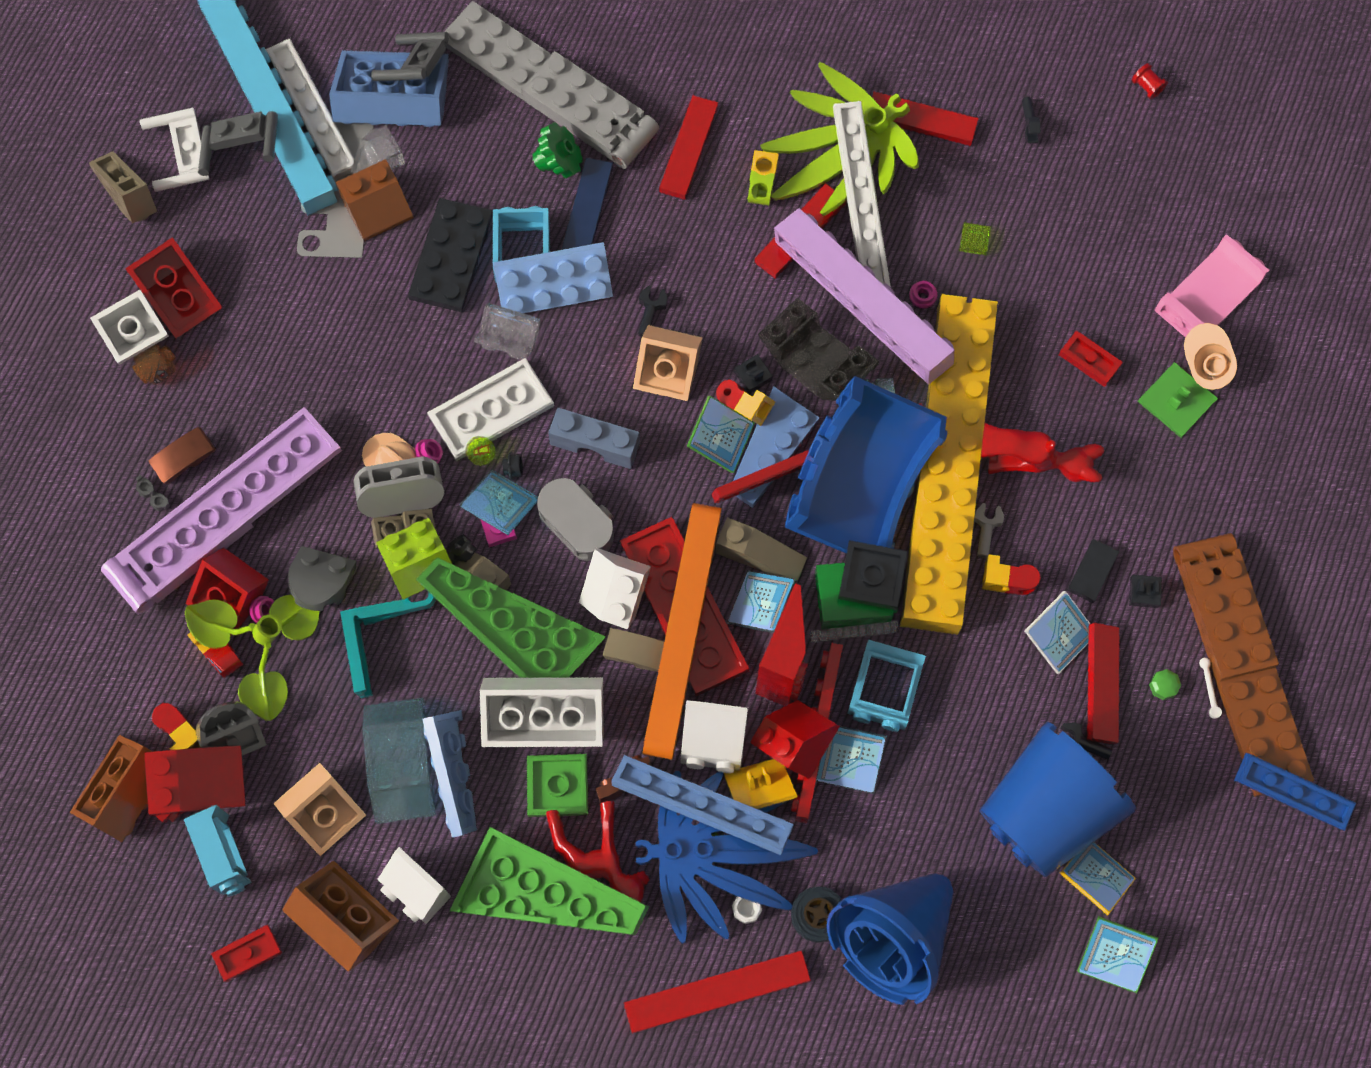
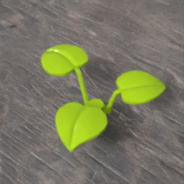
M292 594L274 601L270 607L269 615L261 617L257 624L250 623L249 626L233 629L238 619L235 610L230 604L220 600H207L198 604L188 605L185 608L187 626L194 638L202 645L215 649L223 648L229 643L230 634L239 635L248 631H252L253 638L257 643L264 645L259 674L251 673L242 679L238 688V696L241 703L247 705L256 716L265 721L275 719L286 703L288 688L284 677L279 672L272 671L265 674V666L271 643L274 642L281 630L283 635L291 640H304L310 637L318 625L319 611L300 607L295 603Z

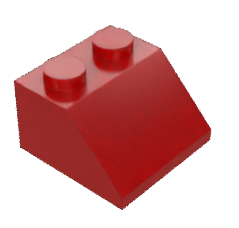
M223 547L202 559L185 604L194 605L207 600L224 601L235 610L238 621L233 629H238L250 615L249 609L253 599L263 596L269 579Z
M796 700L765 716L750 743L788 769L810 779L840 726L803 702Z

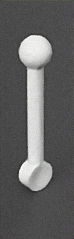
M1202 658L1199 665L1204 669L1211 704L1209 715L1211 718L1217 719L1221 716L1222 710L1216 703L1209 669L1211 661L1208 658Z

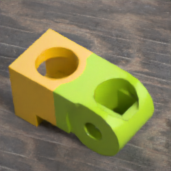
M754 150L749 180L748 203L770 205L778 167V153Z

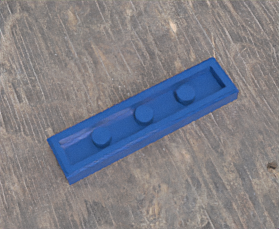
M1245 753L1234 781L1343 831L1346 830L1356 803L1249 753Z

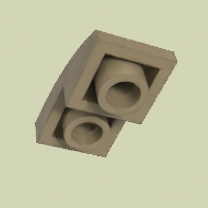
M432 509L404 511L399 516L373 518L371 525L376 549H379L376 544L377 541L384 539L387 535L395 534L408 528L415 522L429 518L435 528Z
M610 628L603 657L608 660L633 664L636 668L658 672L664 641Z

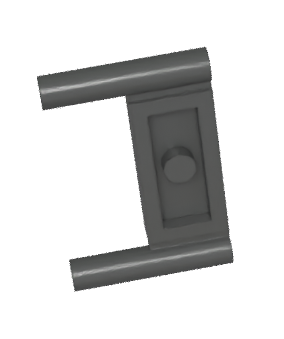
M448 33L397 34L395 38L397 45L416 44L401 69L373 70L371 74L372 80H419L429 77L446 50L445 43L449 41Z
M260 111L212 122L211 126H204L198 174L202 176L209 174L212 150L264 140L263 160L272 162L274 160L278 114L274 111H269L267 115H264Z

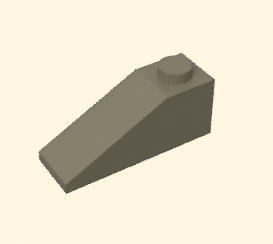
M114 151L89 162L91 169L115 204L132 224L137 221H143L149 215L157 212L147 184Z
M728 517L716 542V554L772 576L793 579V584H797L807 560L806 556L756 528Z

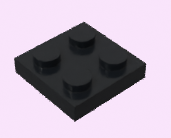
M849 540L838 599L897 610L907 551Z

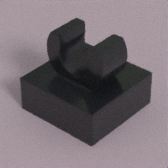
M758 354L734 367L735 375L748 394L773 380L772 374Z
M1132 575L1130 577L1129 606L1159 608L1161 606L1162 577Z

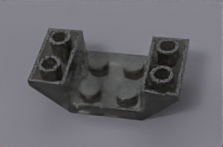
M799 298L795 299L758 333L759 338L779 365L822 400L836 401L854 376L864 379L879 365V360L858 345L851 350L821 327L818 313Z

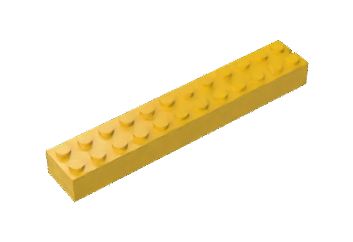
M941 294L937 309L935 333L952 343L955 350L954 364L928 385L926 408L947 417L945 429L948 433L945 442L934 450L917 477L900 627L958 635L963 625L998 301L972 298L971 303H966L967 297Z

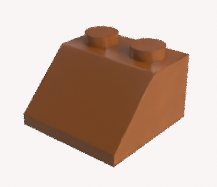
M386 159L336 182L340 198L364 241L414 218L398 180Z

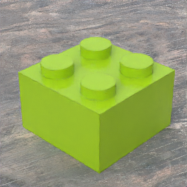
M429 518L415 522L410 527L395 534L387 535L384 539L376 542L403 600L425 590L416 581V578L435 558L451 563Z

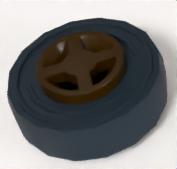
M820 886L808 888L800 893L793 902L791 910L792 924L797 933L807 941L816 943L829 941L827 919L832 909L841 901L839 895L829 888Z

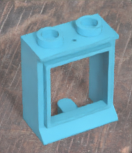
M532 206L526 209H514L512 207L493 209V262L502 261V231L543 230V253L550 252L549 209L539 206Z
M868 640L847 714L853 715V719L861 723H870V721L881 723L882 728L889 731L898 732L899 729L905 730L926 656ZM871 657L914 669L903 712L860 700Z
M214 805L185 818L184 822L209 887L222 895L227 894L229 897L245 890L244 886L252 882L246 877L248 874L229 825L226 824L229 814L217 805Z

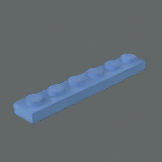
M625 755L612 779V786L779 855H782L793 830L794 824Z

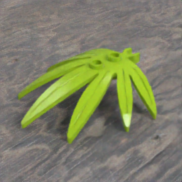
M819 62L818 66L824 77L839 95L849 102L861 101L871 166L877 152H880L878 180L882 194H885L892 183L895 173L894 148H896L900 159L905 165L912 169L919 167L918 154L911 139L893 121L897 117L907 115L910 108L907 103L903 104L900 108L895 107L901 101L898 94H894L889 99L888 106L884 109L881 108L865 90L851 79L828 65ZM799 90L790 91L792 97L803 106L831 118H834L833 105L846 103L821 94ZM836 125L791 134L763 143L760 146L764 152L781 154L802 153L821 149L838 142ZM839 144L794 175L771 195L772 199L781 200L808 192L843 172ZM844 178L821 210L822 216L829 214L847 200Z

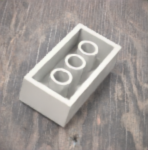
M603 677L483 678L480 687L482 747H602L604 738Z

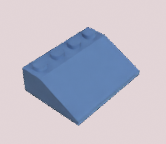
M342 51L329 93L332 121L344 124L369 123L371 125L441 126L445 108L449 55L442 54L429 77L425 79L373 81L371 76L373 70L401 69L410 53Z

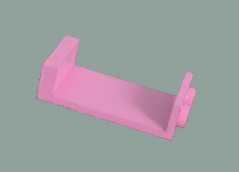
M1226 234L1219 246L1171 294L1167 292L1160 299L1155 311L1184 337L1187 336L1192 328L1199 324L1210 323L1219 325L1263 281L1269 269L1265 267V264L1259 258L1253 257L1248 253L1239 241L1232 239Z

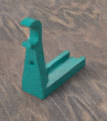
M429 592L428 598L423 601L411 602L412 596L404 600L340 611L354 693L361 699L373 695L360 624L364 622L366 626L407 613L428 609L436 602V599Z

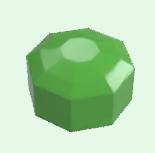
M1166 669L1156 672L1149 686L1154 696L1161 700H1167L1177 695L1181 683L1176 673Z

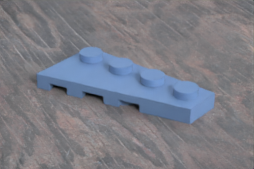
M773 386L769 397L775 401V404L762 426L757 424L733 481L792 457L817 425L820 417ZM773 481L736 497L753 508Z
M462 710L423 719L424 736L429 743L432 755L431 765L436 771L439 783L438 793L444 803L446 825L451 831L452 838L477 830L472 792L466 789V782L468 781V776H470L469 765L465 764L462 759L461 748L466 747L465 734H459L458 721L463 720Z

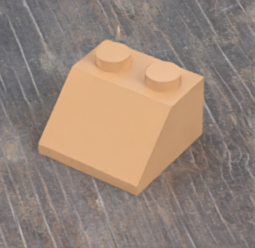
M648 325L641 339L633 389L688 401L698 365L703 337Z
M321 763L315 766L273 803L285 819L320 856L366 816Z

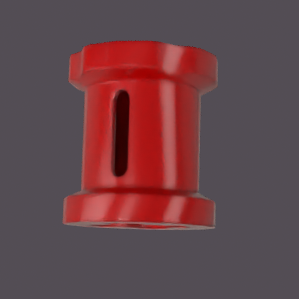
M1150 63L1142 66L1131 80L1134 84L1138 83L1148 93L1147 97L1150 100L1157 97L1168 84L1166 79H1161L1152 71Z

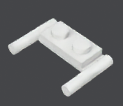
M194 107L140 119L142 130L169 125L179 175L152 181L155 192L209 180V174L207 176L198 174L202 139Z

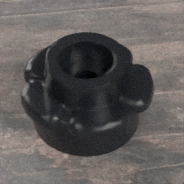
M509 452L507 458H503L502 467L504 475H509L511 480H514L515 477L523 476V461L521 454Z

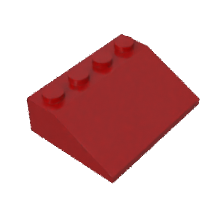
M796 583L759 665L755 694L783 706L790 704L791 700H798L808 663L804 662L806 647L801 585Z

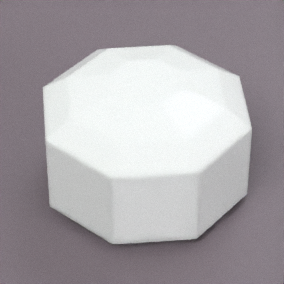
M736 897L732 904L735 919L744 924L756 922L762 912L761 904L740 897Z

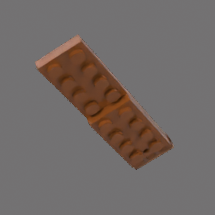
M1228 533L1174 546V559L1178 566L1208 659L1211 661L1212 672L1241 759L1243 760L1245 753H1249L1305 780L1314 782L1276 669L1279 663L1241 551L1237 549V543L1233 534ZM1252 789L1254 797L1264 795Z

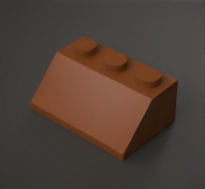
M119 735L70 813L118 841L123 842L124 838L133 831L135 821L141 811L148 806L144 753L153 751Z
M334 860L296 886L282 909L284 913L348 972L365 960L399 922L393 914Z

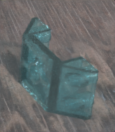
M424 698L364 706L362 730L367 783L376 824L436 816L434 790L430 782L426 738L424 736L423 719L426 718Z

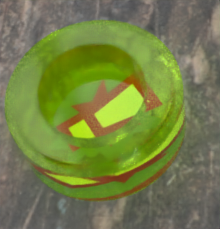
M475 436L468 441L465 452L472 463L483 466L489 464L494 459L496 450L493 442L487 437Z

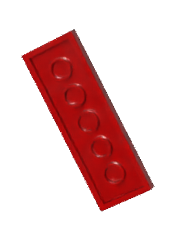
M672 517L620 540V545L628 559L651 566L644 593L665 635L685 543ZM708 586L688 680L695 696L749 672V667Z

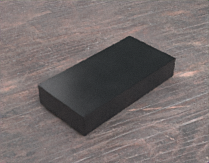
M1092 539L1067 591L1094 603L1119 551Z

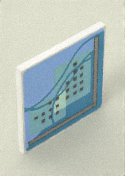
M1063 591L1024 632L1053 670L1059 674L1088 644L1090 623L1068 593Z

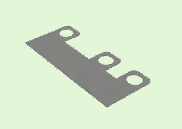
M335 122L359 170L335 180V183L370 167L374 125L369 123L344 124L342 122ZM338 190L334 192L337 199L336 203L313 213L328 214L326 231L303 230L299 233L297 253L300 256L362 258L364 240L341 200ZM301 204V210H302L304 213H306L305 209L303 208V206H302V204ZM309 235L317 236L320 240V246L314 251H307L302 245L304 238Z

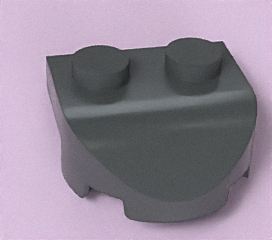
M301 546L288 572L289 592L294 597L295 603L302 608L313 611H322L324 606L333 603L339 605L346 597V588L356 570V560Z
M231 701L211 708L202 715L196 726V736L201 748L241 745L243 756L266 746L258 718L247 705L241 702Z

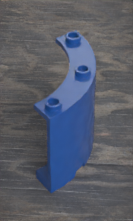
M854 376L837 398L836 404L839 407L833 417L827 415L816 434L798 476L799 479L803 480L799 494L792 495L785 522V528L846 554L849 540L894 549L895 543L893 538L904 503L913 493L915 480L934 450L945 442L948 433L945 429L946 416Z

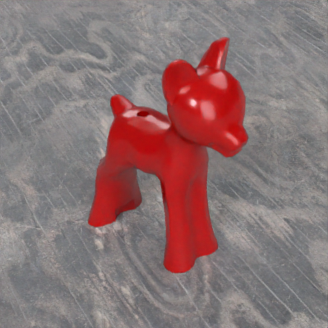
M984 423L981 457H990L989 475L1005 471L1041 473L1058 468L1061 474L1069 481L1099 482L1102 480V476L1093 468L1094 460L1102 456L1105 450L1099 444H1088L1083 447L1071 448L1065 452H1059L1055 450L1056 442L1043 432L1003 429Z
M615 801L600 803L602 846L601 849L586 853L568 842L559 811H546L555 851L563 856L566 865L594 879L604 877L609 881L611 888L639 902L643 900L645 885L649 882V877L644 871L626 875L622 873L620 868V860L614 843Z

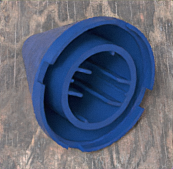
M933 873L852 895L841 900L828 916L827 934L833 950L840 947L847 958V961L843 964L845 969L866 989L887 1001L904 1005L907 1000H915V1004L924 1001L934 990L938 982L953 899L951 882L947 877Z

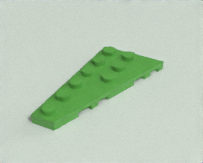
M435 558L416 578V581L519 678H569L606 638L604 635L587 629L574 621H570L553 611L502 589L440 558Z
M490 827L449 911L636 935L649 906Z

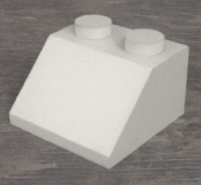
M141 290L90 318L118 365L169 337Z
M595 548L579 603L599 620L628 629L635 620L651 566Z
M400 847L394 852L378 878L384 885L380 891L392 902L398 898L404 903L406 907L402 911L415 923L421 919L427 924L451 897L436 880Z

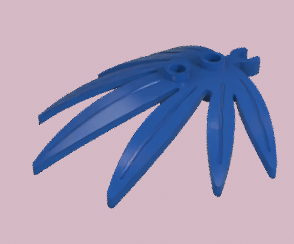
M680 771L674 772L673 775L682 778ZM717 772L700 786L716 792L721 783L723 773ZM787 801L763 807L758 810L768 813ZM663 806L659 807L658 814L659 844L652 845L647 840L636 841V847H644L648 850L647 856L636 858L637 864L646 865L653 859H660L659 879L663 904L669 922L682 944L686 942L687 917L683 897L679 890L680 887L695 911L706 924L725 940L729 938L728 929L719 909L708 893L694 880L695 875L745 900L772 908L792 910L793 905L768 886L741 873L713 866V863L768 864L797 860L818 854L817 848L789 839L782 855H779L733 835L712 836V833L720 832L721 830L701 822L694 826L692 825L694 819L682 814L678 816L677 812Z

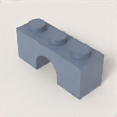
M558 407L548 432L550 445L575 453L578 452L579 448L590 449L601 454L605 462L632 469L640 445L638 431Z

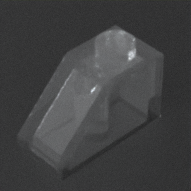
M386 125L373 129L366 136L362 137L351 168V174L357 173L385 159L391 170L405 164L402 150Z

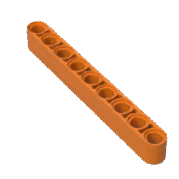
M697 503L692 504L643 746L644 755L673 760L722 508Z

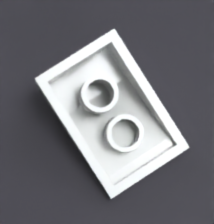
M687 700L681 763L686 764L687 767L692 769H703L704 766L713 767L722 773H733L734 770H740L748 708Z

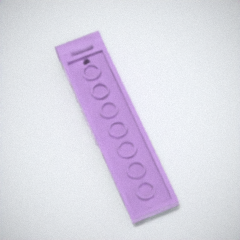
M303 407L120 553L106 561L101 567V572L136 614L146 612L155 602L158 604L198 572L202 559L223 547L227 549L252 529L253 525L251 523L339 454L342 451L341 448L307 409Z

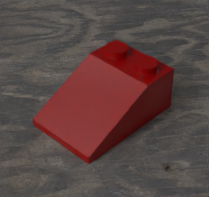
M173 237L125 268L175 339L223 308Z
M241 745L144 753L148 815L155 816L203 811L214 805L221 809L246 806Z

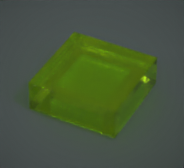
M964 222L959 251L986 255L991 227Z

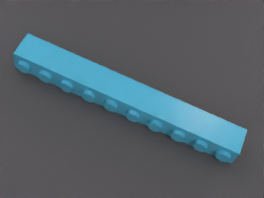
M197 0L254 113L261 111L264 115H267L269 111H274L278 114L275 153L307 215L336 203L337 199L334 192L338 190L332 175L326 177L323 170L327 167L321 154H314L312 148L316 146L310 133H303L301 126H304L299 112L297 110L292 112L290 105L293 102L286 89L281 91L278 84H281L282 81L275 68L270 70L267 63H270L271 60L264 47L259 49L257 42L260 39L253 26L248 28L246 22L249 21L244 7H237L235 3L237 0Z

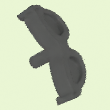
M141 475L136 478L137 492L143 498L151 497L150 504L153 509L161 511L167 510L170 507L168 499L161 493H156L153 485L147 478Z

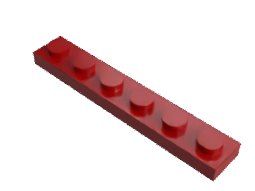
M831 643L829 651L823 650L820 668L825 669L823 679H817L814 696L820 697L818 708L812 707V709L826 718H829L843 645ZM819 764L810 779L798 774L797 782L802 783L800 795L797 794V798L793 799L791 811L796 812L795 821L807 823Z

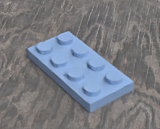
M604 242L493 262L503 317L613 297Z

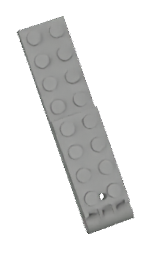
M474 1L444 31L449 35V41L445 43L447 49L560 126H565L573 135L609 158L622 169H626L660 129L658 123L650 116L644 115L642 109L556 51L553 54L549 53Z

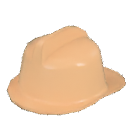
M1204 323L1192 328L1184 342L1185 356L1192 376L1196 383L1205 389H1221L1233 380L1237 371V360L1229 337L1222 328L1215 324Z
M392 433L374 435L366 442L362 452L365 466L417 458L415 448Z

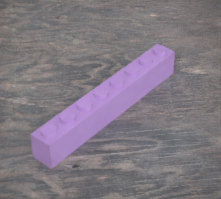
M798 208L774 227L775 242L928 385L954 364L955 350L952 343L948 339L937 335L927 320H921L907 302H901L895 296L894 291L889 285L878 281L873 271L868 266L863 267L848 248H842L837 243L834 235L829 231L825 232L811 214L806 215Z

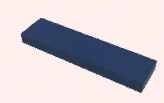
M586 158L562 250L593 244L613 163Z

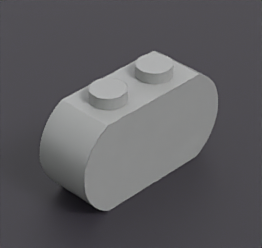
M424 456L366 466L359 470L354 477L358 509L362 514L371 518L401 514L404 511L433 508L444 496L439 465L431 458Z
M566 478L553 480L546 484L539 493L537 506L540 519L580 560L591 561L595 548L608 552L614 539L611 520L613 516L609 510L602 504L598 507L592 500V493L583 484L578 486L573 480Z

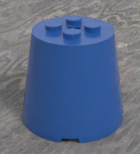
M1046 722L1040 728L979 810L991 825L990 830L994 837L1004 846L1008 843L1013 848V855L1026 868L1031 865L1044 877L1056 871L1136 811V806L1125 792L1119 795L1113 788L1117 783L1115 779L1064 731L1057 735L1054 732L1057 728L1050 722Z

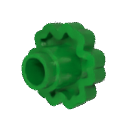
M556 122L540 130L541 137L538 138L540 146L533 153V161L536 167L543 172L553 171L556 175L562 174L566 179L580 172L579 164L583 162L581 149L575 144L573 134L565 126L560 127Z

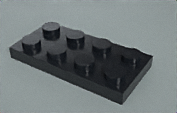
M439 198L408 293L409 300L463 312L493 217L492 210Z

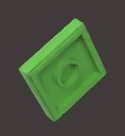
M587 754L527 756L528 817H546V811L558 810L560 816L588 815Z

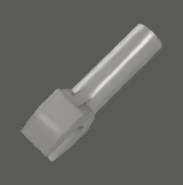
M985 503L975 512L974 522L981 526L978 557H988L993 529L1001 527L1003 524L1004 514L1000 506H997L993 519L985 517Z

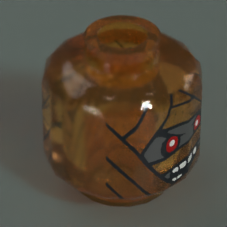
M155 344L134 356L135 364L132 368L145 384L150 382L153 385H158L175 372L173 361L176 359V356L167 345L161 348L158 344Z

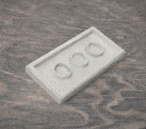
M524 358L427 413L454 459L458 461L472 453L470 451V448L473 447L471 444L475 445L477 439L479 441L485 440V443L488 444L554 407V402L527 359Z

